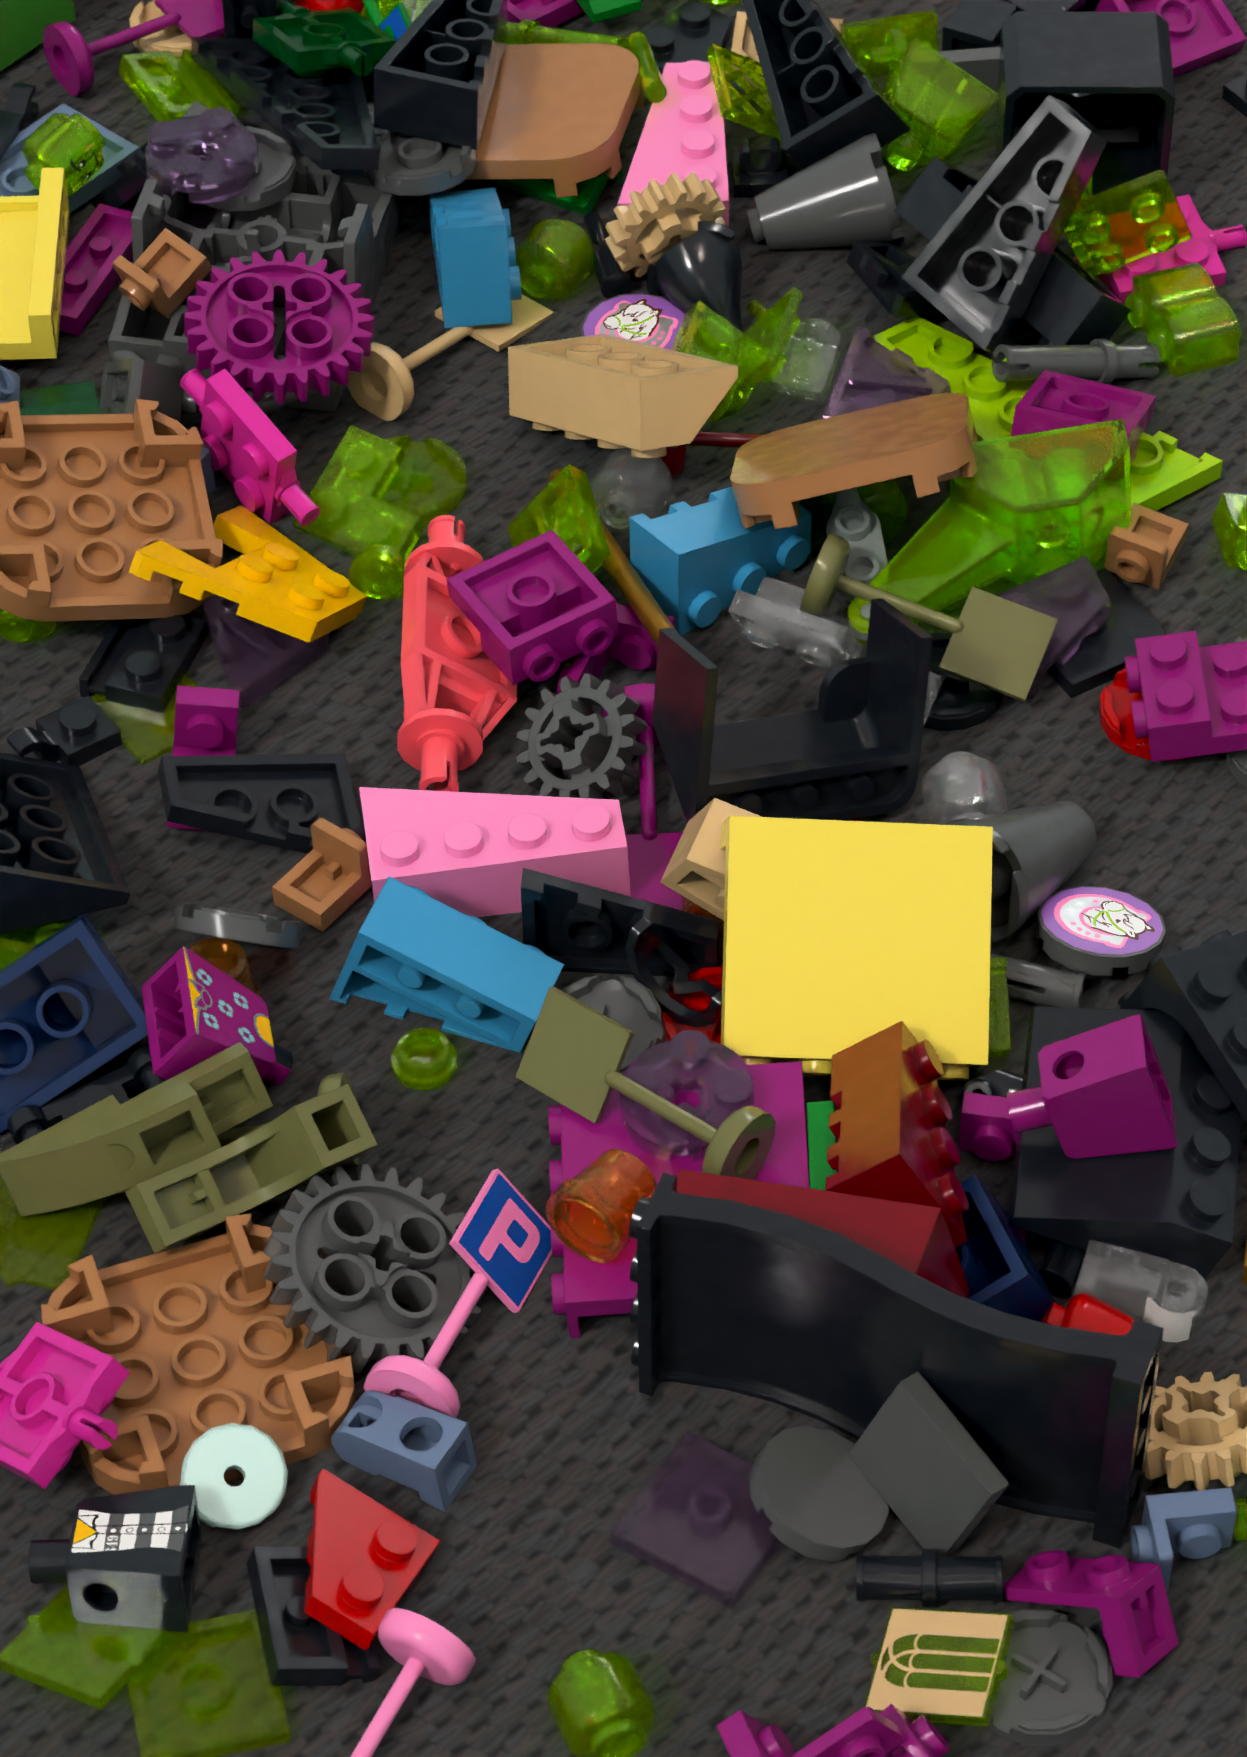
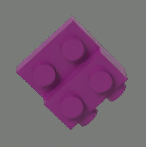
M1100 0L1095 12H1156L1169 24L1173 77L1239 52L1247 40L1222 0Z
M1044 370L1015 407L1008 450L1022 453L1028 461L1035 464L1055 465L1060 462L1080 467L1084 474L1094 478L1110 479L1115 476L1123 477L1136 458L1140 435L1153 418L1157 396Z
M553 530L447 578L449 597L479 630L482 650L512 685L527 678L535 682L545 681L556 673L561 662L582 652L586 656L599 655L610 646L613 637L619 635L616 599Z
M1196 631L1136 638V655L1124 657L1129 694L1141 692L1142 700L1131 701L1136 739L1148 737L1151 762L1247 750V641L1199 647Z

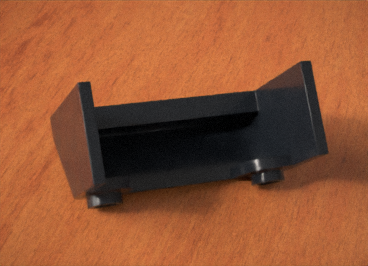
M883 598L871 599L866 657L842 661L828 671L820 686L818 709L714 725L719 667L672 628L659 629L653 726L687 822L714 798L759 816L771 818L850 820L891 813L904 806L912 797L917 786L933 636Z

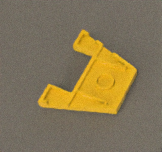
M241 505L217 515L214 522L216 539H223V544L244 554L239 558L214 568L165 541L159 540L136 550L129 569V573L147 581L151 580L153 571L182 581L179 593L199 601L215 594L239 603L236 615L308 643L355 620L362 612L367 599V595L351 585L346 577L329 569Z

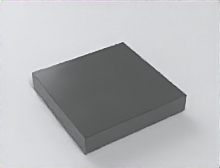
M918 1371L899 1382L848 1453L923 1549H937L938 1556H951L957 1552L1009 1485L1006 1478Z

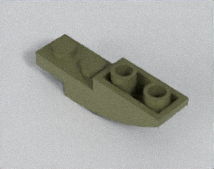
M239 1042L122 1104L112 1094L0 1153V1176L21 1217L85 1204L128 1190L138 1183L221 1148L217 1135L272 1107L273 1104L249 1051Z

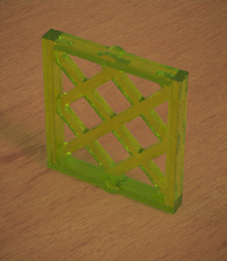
M712 44L707 50L721 117L754 129L760 134L764 133L781 140L778 126L767 122L772 119L776 123L773 108L761 97L764 94L769 96L765 80L762 78L764 76L760 63L748 56L745 57ZM730 64L737 66L741 69L736 71ZM748 75L759 88L754 89L743 76ZM735 81L747 94L741 96L730 83ZM754 100L766 113L760 115L748 102ZM741 106L747 113L737 110L736 108Z

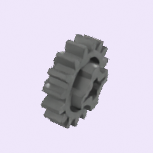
M584 673L580 683L565 676L561 678V693L555 694L544 688L540 692L545 704L539 711L535 708H527L525 711L527 717L533 721L531 729L518 731L516 737L528 744V750L523 751L516 757L517 763L530 769L524 781L527 785L540 790L539 796L604 799L603 792L608 791L620 797L624 794L622 785L619 782L622 776L625 774L629 777L637 778L640 773L631 764L633 755L646 754L648 747L636 741V735L648 728L646 721L634 715L640 704L637 700L626 695L624 688L608 679L602 681L589 673ZM592 706H602L608 713V716H600L592 710ZM561 767L564 771L571 774L572 780L562 779L555 769Z

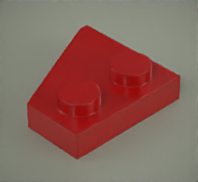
M322 1469L310 1492V1503L314 1504L313 1528L308 1537L307 1562L310 1565L311 1572L305 1586L304 1613L367 1651L378 1635L380 1622L387 1610L399 1606L434 1555L440 1540L335 1475Z

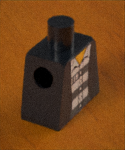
M181 1485L82 1500L76 1507L70 1539L31 1540L28 1559L31 1583H67L72 1616L80 1623L188 1632L202 1539L195 1485Z

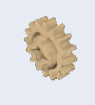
M672 173L665 184L660 185L655 179L650 180L648 187L641 190L642 194L637 191L629 193L632 202L628 206L622 205L614 208L613 211L618 219L606 223L605 228L610 236L605 238V241L622 271L626 272L632 269L636 277H642L647 272L649 264L655 265L666 251L676 246L685 238L697 233V222L712 221L726 225L722 215L727 211L709 179L706 178L700 181L696 173H690L681 182L677 173Z
M1204 1372L1200 1382L1190 1383L1185 1377L1178 1376L1175 1377V1384L1168 1389L1156 1386L1145 1464V1477L1152 1480L1166 1474L1168 1487L1173 1489L1183 1484V1482L1192 1480L1195 1482V1487L1198 1491L1205 1490L1209 1485V1480L1219 1479L1224 1485L1230 1487L1235 1485V1477L1243 1472L1247 1475V1386L1241 1387L1240 1375L1232 1374L1225 1380L1222 1379L1217 1382L1214 1381L1212 1372Z

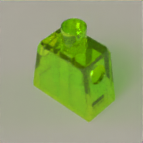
M914 38L889 72L883 90L889 101L911 129L889 143L890 145L886 150L888 162L896 169L909 171L917 163L926 168L934 156L945 161L978 126L996 103L997 93L917 38Z

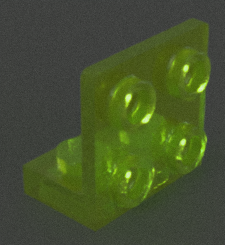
M1157 170L1093 196H1090L1086 185L1064 230L1080 265L1092 276L1114 272L1124 264L1153 253L1166 252L1177 244L1192 238L1190 227L1164 170Z
M795 287L791 288L744 333L700 301L696 302L686 312L671 350L738 366L737 380L707 421L715 422L728 409L733 413L737 412L746 403L754 386L760 380L768 383L781 370L787 358V355L782 352L784 344L795 333L801 321V317L796 315L803 297V293Z

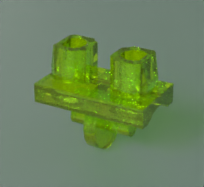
M934 10L840 24L841 35L871 76L892 73L893 76L905 75L907 54L939 52L937 45L938 17Z

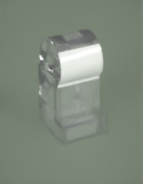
M1090 1239L1074 1296L1078 1293H1089L1130 1315L1134 1320L1164 1328L1163 1341L1181 1342L1189 1340L1197 1334L1202 1325L1208 1296V1286L1201 1274L1186 1265L1171 1262L1166 1258Z

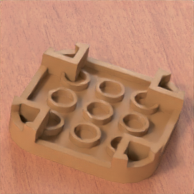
M602 43L505 44L476 150L477 164L473 173L466 179H553L557 198L577 196L576 183L597 177L601 173H605V176L614 179L622 168L619 147L633 110L644 108V91L637 57L628 49L618 45ZM455 186L442 192L454 191Z
M942 393L906 399L776 430L743 444L736 452L730 475L741 525L746 529L757 523L773 520L775 529L797 526L800 514L799 500L912 475L917 498L940 492L938 482L958 477H973L978 469L972 445L977 444L978 439L968 397L960 393Z
M136 399L133 414L21 415L18 401L1 403L0 609L21 619L55 622L168 618L175 615L188 614L205 603L207 598L199 601L179 593L182 581L153 571L150 581L129 573L136 550L159 540L165 541L211 567L217 568L221 564L223 539H216L200 460L204 443L196 426L187 430L179 421L158 412V401Z
M251 1213L225 1216L226 1234L97 1270L91 1254L68 1265L70 1276L52 1292L47 1304H41L43 1325L115 1358L130 1372L127 1379L115 1393L112 1404L104 1413L99 1415L116 1424L118 1430L116 1441L101 1434L112 1444L110 1448L99 1450L84 1440H81L78 1444L83 1463L95 1483L113 1495L180 1486L183 1459L192 1443L210 1428L228 1423L251 1425L268 1434L283 1452L286 1465L307 1459L333 1446L331 1436L356 1403L351 1355L346 1356L345 1352H343L339 1359L327 1362V1353L330 1345L323 1340L308 1349L305 1348L303 1343L310 1329L305 1324L286 1328L283 1325L292 1308L291 1304H271L270 1298L279 1282L264 1279L263 1273L271 1257L263 1252L273 1231L271 1227L252 1224ZM230 1469L224 1474L226 1483L244 1478L243 1474L237 1469Z

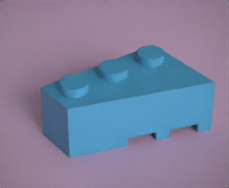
M495 188L429 194L431 237L444 328L512 323L511 300H521V281L519 266H516L514 237H511L509 208L502 209Z
M728 487L710 493L709 502L691 507L685 501L671 504L668 511L669 514L650 519L644 513L629 517L630 563L665 615L675 617V629L680 636H683L697 626L703 628L710 625L718 617L721 610L740 598H752L762 589L765 582L785 569L792 571L800 567L811 553L812 513L799 505L800 514L797 526L775 529L773 520L744 529L741 525L733 489Z
M389 876L357 934L329 999L346 1004L350 996L354 995L386 1004L387 1007L384 1010V1015L403 1020L407 1012L411 1011L444 1020L441 1031L520 1053L539 1016L549 987L554 986L564 964L545 955L544 952L534 946L523 944L487 926L479 918L465 915L429 897L423 890L414 886H408Z

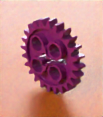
M276 250L272 261H264L262 256L255 251L252 252L251 264L245 266L240 260L233 257L230 258L229 273L213 267L211 269V282L198 280L196 283V296H188L187 313H184V336L187 337L188 354L196 355L197 369L206 370L211 368V376L226 369L243 389L245 387L252 389V398L255 402H258L265 392H273L277 404H283L286 393L294 392L302 403L307 402L308 389L314 388L322 395L328 396L330 395V380L346 386L349 384V371L361 372L363 370V357L371 355L372 339L374 336V316L371 315V300L361 298L362 285L360 283L346 285V270H338L329 275L327 273L328 260L322 259L315 265L309 266L306 265V255L303 252H300L294 261L290 262L285 261L281 250ZM275 293H282L285 297V359L283 360L274 358L273 312Z

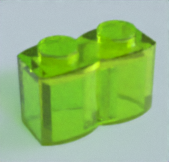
M1194 262L1133 276L1132 293L1126 296L1125 305L1132 310L1127 316L1132 327L1143 328L1147 334V342L1157 345L1160 351L1161 362H1164L1172 376L1238 361L1241 334L1239 323L1229 304L1222 297L1218 296L1212 279L1201 264Z

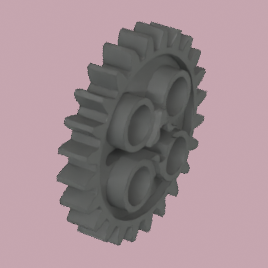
M363 1164L355 1180L352 1181L348 1173L340 1166L336 1167L328 1183L317 1175L313 1176L305 1192L295 1189L285 1208L280 1209L271 1227L273 1232L263 1252L271 1257L263 1273L264 1279L279 1282L270 1298V1302L274 1305L291 1304L292 1308L283 1325L286 1328L305 1324L310 1329L303 1343L305 1348L308 1349L321 1340L330 1345L327 1353V1362L339 1359L343 1352L351 1354L354 1373L360 1374L369 1359L378 1362L390 1355H406L423 1360L475 1273L449 1244L465 1214L458 1212L445 1216L440 1211L447 1196L443 1192L434 1195L429 1200L422 1197V1178L417 1177L408 1188L399 1186L397 1170L391 1167L383 1181H375L370 1166ZM339 1228L349 1230L355 1236L347 1235L343 1233ZM405 1244L415 1247L421 1253L410 1250ZM329 1286L342 1289L347 1296L334 1292ZM486 1286L485 1290L483 1291L482 1295L480 1296V1298H479V1300H478L477 1303H479V1302L481 1301L482 1297L484 1296L485 1292L487 1291V1286ZM396 1302L407 1305L413 1312L402 1309ZM475 1305L452 1346L457 1347L468 1331L465 1326H472L481 1311L477 1305Z

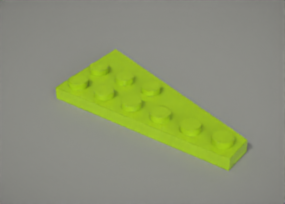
M914 316L871 337L870 355L916 397L942 393H960L967 396L978 443L972 445L973 449L1082 548L1109 536L1114 526L1121 527L1133 503L1157 511L1221 478L1223 460L1206 452L1200 458L1177 448L1178 439L1161 431H1158L1154 436L1142 432L1139 437L1136 458L1123 477L1115 476L1110 479H1100L1084 474L1080 467L1060 462L1055 465L1032 463L1022 453L1009 451L1008 448L1015 407L1034 384L1035 380L999 382L993 374V360L974 352L973 342L918 316Z

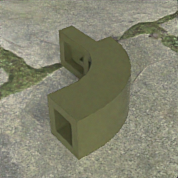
M345 1084L292 1107L264 1126L213 1152L138 1183L125 1193L155 1254L196 1235L201 1236L224 1225L225 1216L248 1214L292 1193L295 1189L298 1190L308 1185L313 1176L317 1175L321 1178L334 1171L336 1167L347 1164L378 1144L349 1084Z

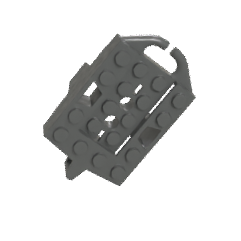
M285 139L292 149V156L295 158L296 182L290 193L276 204L255 211L231 212L210 207L193 196L186 186L185 159H181L178 168L167 184L163 197L159 180L146 179L131 218L133 263L165 228L205 255L212 267L219 268L227 273L230 272V258L233 257L240 260L246 266L251 264L252 252L255 251L262 256L264 261H272L275 251L281 250L285 261L293 262L295 257L300 252H303L306 255V265L309 266L315 265L322 259L328 260L327 273L329 275L338 270H346V285L360 283L362 285L361 298L371 300L372 311L400 230L398 195L379 190L370 183V179L367 177L340 176L332 173L329 169H321ZM211 270L201 281L211 282ZM196 287L188 296H196ZM275 293L273 312L274 358L283 360L285 359V297L282 293ZM122 295L113 328L108 338L110 360L142 359L182 369L185 371V374L192 369H197L196 355L188 354L187 337L184 336V313H187L188 296L167 318L150 305L145 310L139 309ZM211 368L200 370L206 379L211 377ZM330 380V395L324 396L316 389L311 388L308 389L307 402L303 403L294 392L286 393L283 404H277L273 392H265L263 397L255 403L264 413L284 406L336 413L345 386ZM184 390L181 411L198 414L199 406ZM252 392L247 393V394L251 397V399L253 400V398H252Z

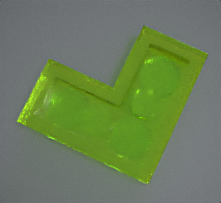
M352 425L349 427L309 495L310 499L320 507V515L307 526H301L296 518L293 522V525L299 532L393 574H396L404 565L426 527L420 517L380 500L406 457L400 446Z

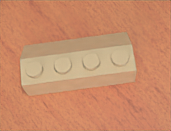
M607 334L509 346V415L532 421V428L535 430H564L565 438L574 440L597 439V446L600 448H631V456L638 458L663 457L667 455V447L690 444L737 380L738 366Z

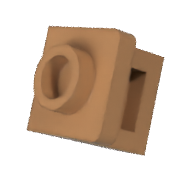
M167 228L159 234L134 263H131L121 255L112 263L122 280V284L118 287L121 293L139 309L145 310L150 305L167 318L193 291L197 281L202 280L213 268L205 255Z
M1133 503L1121 527L1114 526L1108 536L1104 568L1116 573L1126 581L1142 583L1159 590L1187 538L1189 524Z
M320 817L311 825L313 850L272 886V892L276 906L323 932L372 886L367 844L354 831L348 828H340Z

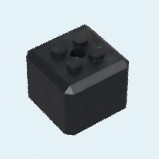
M1016 11L1003 21L995 122L996 159L1046 97L1050 95L1067 103L1109 139L1072 215H1084L1165 199L1175 108L1169 24L1156 12Z

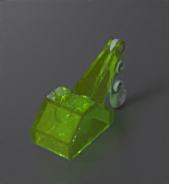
M1111 420L973 442L972 447L978 469L973 477H958L946 480L947 500L889 563L887 561L879 518L859 496L858 488L834 492L836 501L828 520L826 531L827 536L830 533L842 536L849 543L850 554L843 575L936 611H940L968 596L972 586L982 589L1002 577L1023 588L1043 584L1056 585L1064 581L1083 578L1105 554L1108 536L1112 528L1119 526L1127 529L1132 523L1130 446L1124 420ZM838 590L842 597L852 601L848 608L851 637L858 644L867 646L871 602ZM908 617V618L911 619L914 623L919 622V620H916V619H914V618Z

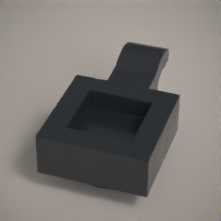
M89 695L36 719L37 730L32 727H24L14 731L7 737V743L19 756L52 762L60 760L63 764L80 766L122 745L121 730Z

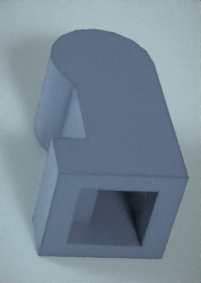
M365 1391L331 1436V1443L342 1460L371 1475H381L419 1491L422 1501L444 1512L477 1467L467 1422L399 1396L395 1398L378 1391Z

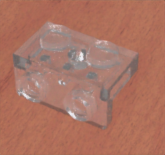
M770 577L762 580L756 596L737 589L728 612L741 629L740 635L747 641L767 649H774L775 645H779L796 651V655L802 660L823 668H829L831 664L836 665L845 660L859 658L865 640L857 638L850 630L849 612L853 607L852 605L833 599L828 611L823 616L817 617L800 611L805 589Z

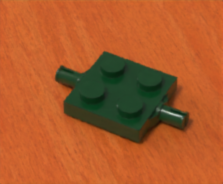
M282 0L277 5V16L253 18V40L272 53L273 57L280 59L292 68L297 75L304 77H320L327 73V69L342 67L352 70L359 77H362V74L368 76L376 66V63H379L397 42V40L352 8L309 10L306 7L297 5L293 0H288V2Z

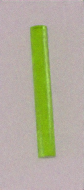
M633 32L627 38V46L639 60V79L645 96L650 102L659 103L667 95L666 86L647 36L642 32Z

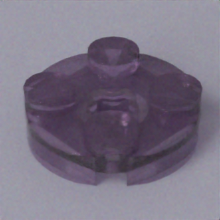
M210 108L201 115L187 116L171 122H157L148 130V144L145 149L146 172L148 179L159 180L162 194L172 197V189L178 192L189 193V202H218L242 193L249 186V176L253 172L257 175L259 169L257 141L245 126L234 122V115L229 110ZM200 157H207L210 159L202 160Z
M685 1030L677 1033L671 1041L662 1042L644 1051L622 1073L624 1076L671 1103H674L675 1095L681 1092L694 1091L699 1093L700 1105L693 1108L685 1102L678 1105V1107L716 1129L734 1111L743 1106H754L755 1104L752 1075L746 1063L728 1047L709 1041V1038L701 1031ZM619 1092L624 1129L630 1139L641 1150L653 1157L671 1161L670 1154L678 1156L693 1155V1162L703 1161L708 1143Z

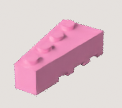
M690 60L665 64L617 206H628L632 202L629 193L637 191L642 194L641 190L648 187L650 180L655 179L662 185L666 183L670 174L677 173L682 182L690 173H696L700 181L706 178L709 179L717 191L727 211L722 217L726 226L729 227V191L720 61L702 62Z
M359 787L374 902L387 878L390 876L408 886H414L423 890L429 897L465 915L483 917L522 912L521 881L523 868L631 897L628 847L619 800Z

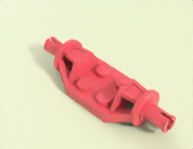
M441 515L432 519L428 524L429 543L423 544L412 551L404 563L401 642L404 722L397 733V750L406 763L421 771L419 790H430V784H432L431 791L459 792L458 771L465 770L477 762L483 752L484 739L517 701V684L512 685L482 650L479 630L449 597L447 578L484 562L481 554L464 544L466 526L460 519L456 522L454 535L455 516Z

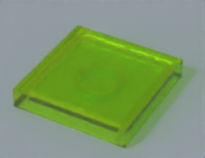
M255 1609L190 1622L188 1632L151 1630L119 1637L141 1757H218L291 1742L280 1686L270 1685Z

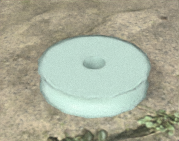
M228 1423L210 1428L192 1443L183 1459L180 1486L195 1485L201 1522L210 1527L242 1529L259 1524L277 1509L286 1493L288 1470L283 1452L268 1434L251 1425ZM230 1469L239 1470L244 1477L243 1483L236 1487L228 1485L224 1479L225 1472Z

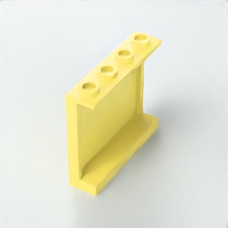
M64 167L42 168L39 195L0 196V360L57 359L70 214Z
M729 816L721 825V850H726L721 1047L715 1050V1060H731L732 1066L802 1061L803 1075L831 1076L832 1055L903 1021L918 1042L925 1039L928 1040L937 1052L944 1070V1075L937 1078V1080H969V1069H979L987 1066L989 1048L993 827Z

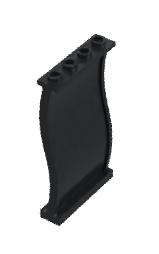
M663 1173L651 1198L642 1196L639 1199L630 1221L629 1237L637 1240V1250L630 1269V1281L637 1283L638 1292L633 1302L630 1321L632 1324L638 1325V1335L633 1346L631 1363L639 1367L640 1393L653 1396L657 1386L663 1381L724 1389L779 1404L820 1420L858 1440L899 1382L918 1371L1008 1481V1487L995 1504L1036 1515L1093 1523L1092 1540L1120 1549L1142 1493L1164 1328L1135 1319L1128 1334L1113 1335L1058 1327L1007 1314L956 1295L841 1234L790 1215L731 1200L677 1193V1176Z

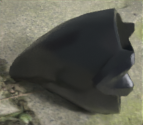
M700 221L697 222V233L685 238L676 246L666 251L655 265L649 264L646 289L651 295L665 297L672 305L688 315L693 322L728 341H738L743 337L744 329L740 310L742 261L738 245L734 241L736 231L724 224Z

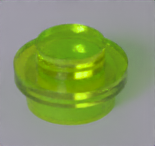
M383 544L369 546L354 557L349 570L350 583L367 595V597L374 599H397L404 591L405 560L401 553L391 546Z
M427 1027L412 1029L400 1038L392 1052V1072L400 1083L412 1089L429 1090L440 1087L447 1083L456 1072V1050L447 1037L436 1029Z

